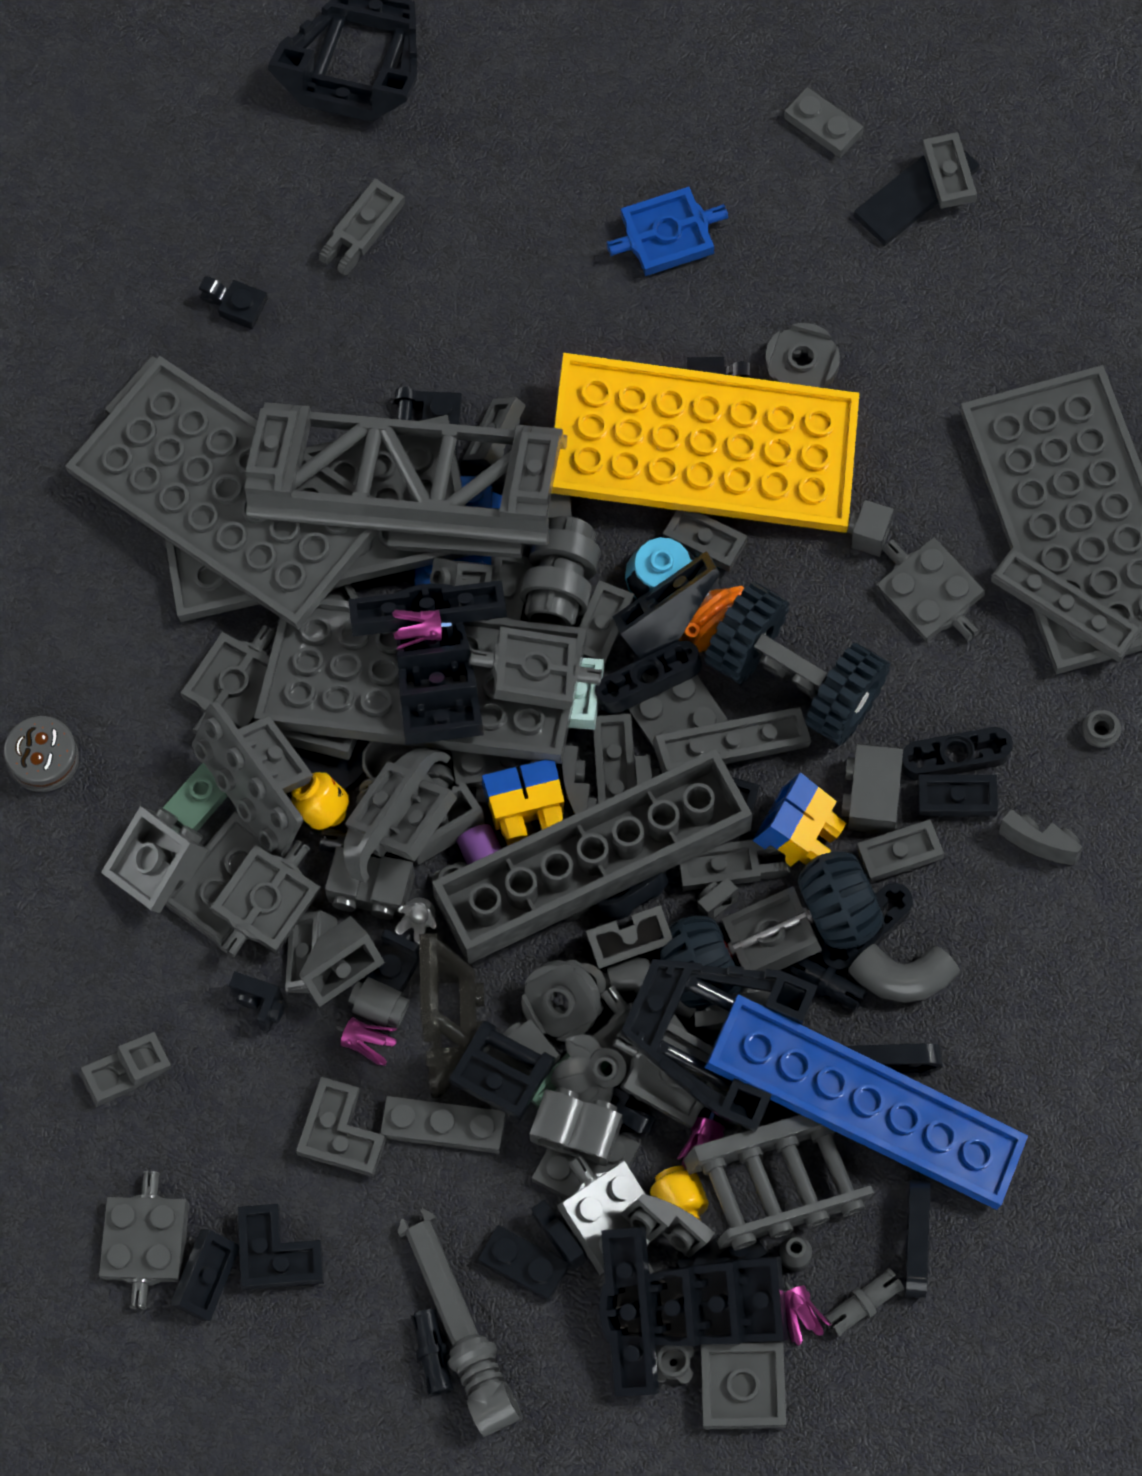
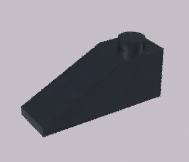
M707 551L612 616L620 634L640 659L678 642L720 574Z

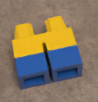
M542 760L521 765L520 779L516 767L482 775V789L486 802H488L495 830L501 829L507 845L528 837L524 823L539 820L541 830L563 820L564 798L555 761Z
M800 772L781 788L768 812L769 814L766 815L752 841L764 849L770 845L786 855L785 861L790 867L799 860L807 865L817 856L831 852L828 847L817 840L818 835L832 843L842 833L846 822L832 811L837 801Z

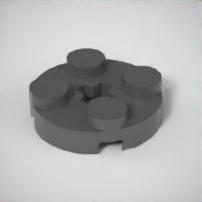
M797 323L791 325V329L784 330L782 333L778 331L770 339L766 349L765 366L769 381L820 388L828 387L836 378L840 363V352L838 346L836 347V344L831 340L832 336L822 327L810 323ZM802 353H806L811 363L800 366L792 358H798Z
M576 960L547 962L532 972L525 982V994L522 995L521 1005L527 1021L531 1019L543 1035L547 1033L553 1037H558L556 1040L565 1041L571 1036L584 1034L594 1025L597 1017L603 1010V1003L595 981ZM557 992L567 997L569 1001L567 1003L569 1007L567 1010L563 1005L556 1006L553 1000L557 997Z

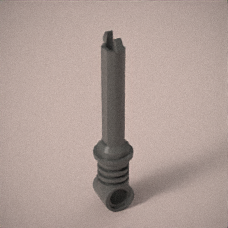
M421 1209L425 1221L409 1228L407 1221L403 1218L400 1221L398 1234L401 1237L406 1235L452 1344V1349L449 1353L451 1357L448 1361L449 1368L457 1372L458 1376L461 1377L460 1380L462 1385L465 1386V1393L469 1396L467 1405L473 1421L482 1436L487 1437L521 1420L522 1413L512 1390L503 1381L504 1378L502 1373L499 1372L498 1363H495L497 1351L495 1343L488 1342L487 1337L479 1335L433 1227L432 1222L437 1220V1217L433 1213Z

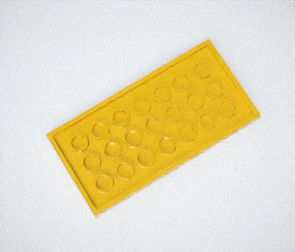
M563 353L554 428L563 429V434L567 435L566 450L560 449L552 494L846 533L849 526L859 393Z

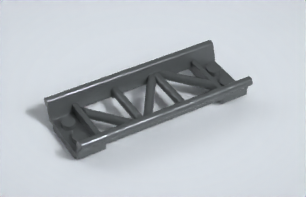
M264 402V407L260 408L245 471L247 476L244 487L247 500L246 516L247 518L548 546V508L560 449L566 450L567 435L563 434V429L516 425V430L311 412L310 406ZM310 427L348 430L302 465ZM396 434L442 438L430 497ZM367 436L355 492L352 493V496L296 491L299 486ZM381 439L414 501L369 497ZM457 440L512 445V450L445 500ZM507 473L500 509L464 506Z

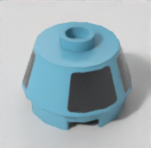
M659 537L649 540L633 553L626 564L625 581L628 590L634 594V598L637 600L696 558L685 546L671 538Z

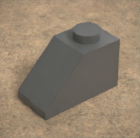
M350 916L317 939L299 976L316 1004L321 1007L385 962L368 933Z

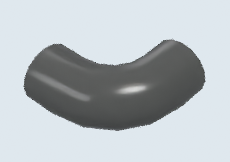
M872 944L854 960L848 969V973L864 988L881 999L908 1003L926 1000L941 991L960 974V969L953 958L936 945H933L914 962L900 963L888 957L876 944Z

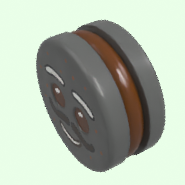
M35 716L21 721L10 731L4 745V758L13 778L22 787L34 792H50L64 786L74 776L79 764V750L71 731L64 723L49 716Z

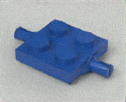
M690 187L679 189L621 208V218L626 227V236L607 241V249L611 257L631 250L639 259L645 276L714 254V245L708 233V225L728 219V212L724 204L704 211L695 201Z

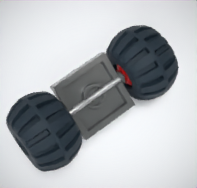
M834 851L814 858L798 876V885L808 908H803L792 886L722 918L731 940L729 943L726 942L715 920L707 916H691L682 918L672 924L669 929L673 939L666 946L657 949L661 960L702 963V966L728 968L729 966H737L734 959L738 957L744 970H781L822 951L811 926V923H814L813 919L824 942L829 947L848 949L861 946L873 938L882 927L884 917L876 900L875 892L856 856L849 852ZM705 981L732 996L733 993H740L742 987ZM686 989L681 998V1002L685 1006L696 1008V1011H702L708 1006L715 1005Z

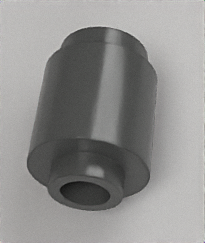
M368 977L364 983L358 981L355 984L348 1003L354 1005L352 1009L353 1014L380 1026H392L398 1029L408 1010L410 1000L403 997V992Z

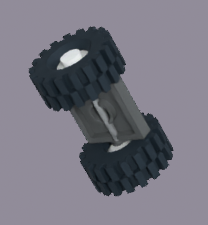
M756 581L751 582L749 587L746 586L743 589L741 596L738 595L735 598L732 607H729L726 611L723 621L719 622L716 628L718 630L710 640L711 645L706 650L705 664L738 684L746 681L749 674H753L758 663H763L766 670L781 679L786 674L791 676V681L797 684L796 687L814 698L811 703L812 707L807 713L806 725L839 746L848 740L849 736L854 734L857 726L862 723L864 716L872 708L875 698L879 696L880 689L886 682V676L890 671L889 667L891 664L856 642L844 651L843 656L839 657L835 667L829 673L823 671L774 641L781 631L780 627L785 623L787 618L785 615L789 612L788 606L790 603Z

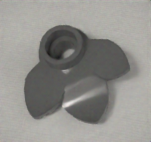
M578 1034L567 1038L565 1044L570 1058L556 1066L551 1076V1083L556 1088L563 1087L576 1092L579 1095L578 1099L583 1102L593 1104L594 1100H603L610 1103L614 1087L621 1084L628 1073V1063L625 1056L615 1048H604L591 1035ZM603 1061H608L612 1065L611 1075L603 1073L601 1069Z

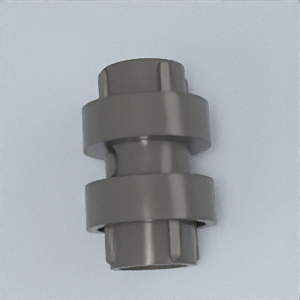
M570 516L554 517L549 523L548 546L532 545L529 561L533 568L526 571L520 592V599L526 605L524 613L529 622L571 627V625L575 624L577 617L587 612L592 586L587 580L595 576L601 554L600 547L595 543L596 533L587 522Z

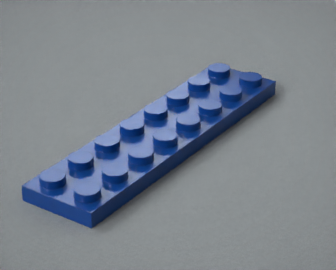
M739 994L731 1005L704 1067L731 1081L735 1078L771 1093L770 1100L995 1210L1003 1203L1028 1135Z

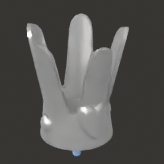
M414 898L398 909L399 913H404L405 915L396 926L397 934L401 935L408 929L413 928L414 941L419 944L424 940L427 927L436 928V921L434 919L435 909L429 900Z

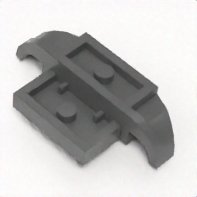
M418 748L404 754L395 763L387 761L345 823L348 831L344 840V861L347 871L352 878L366 883L370 877L367 873V863L371 854L383 858L388 851L415 862L457 800V797L450 789L433 784L434 781L427 774L434 763L438 761L447 763L451 758L449 755L432 748Z

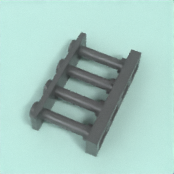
M802 1115L758 1127L756 1132L747 1130L694 1146L683 1160L689 1175L703 1171L704 1175H709L730 1228L717 1240L719 1249L733 1246L735 1251L755 1244L757 1242L756 1238L769 1235L771 1239H777L791 1233L795 1226L805 1223L807 1228L816 1227L827 1222L830 1219V1215L842 1212L843 1217L852 1216L866 1208L865 1203L871 1198L874 1191L872 1186L854 1190L832 1137L835 1135V1131ZM812 1139L813 1143H818L839 1195L818 1201L797 1150L799 1142ZM775 1149L778 1154H782L803 1206L785 1212L781 1211L760 1159L764 1152ZM739 1160L741 1164L746 1165L765 1212V1218L745 1223L724 1171L727 1163Z

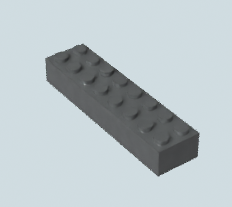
M715 748L433 881L434 898L467 963L471 964L661 872L751 831L752 813Z

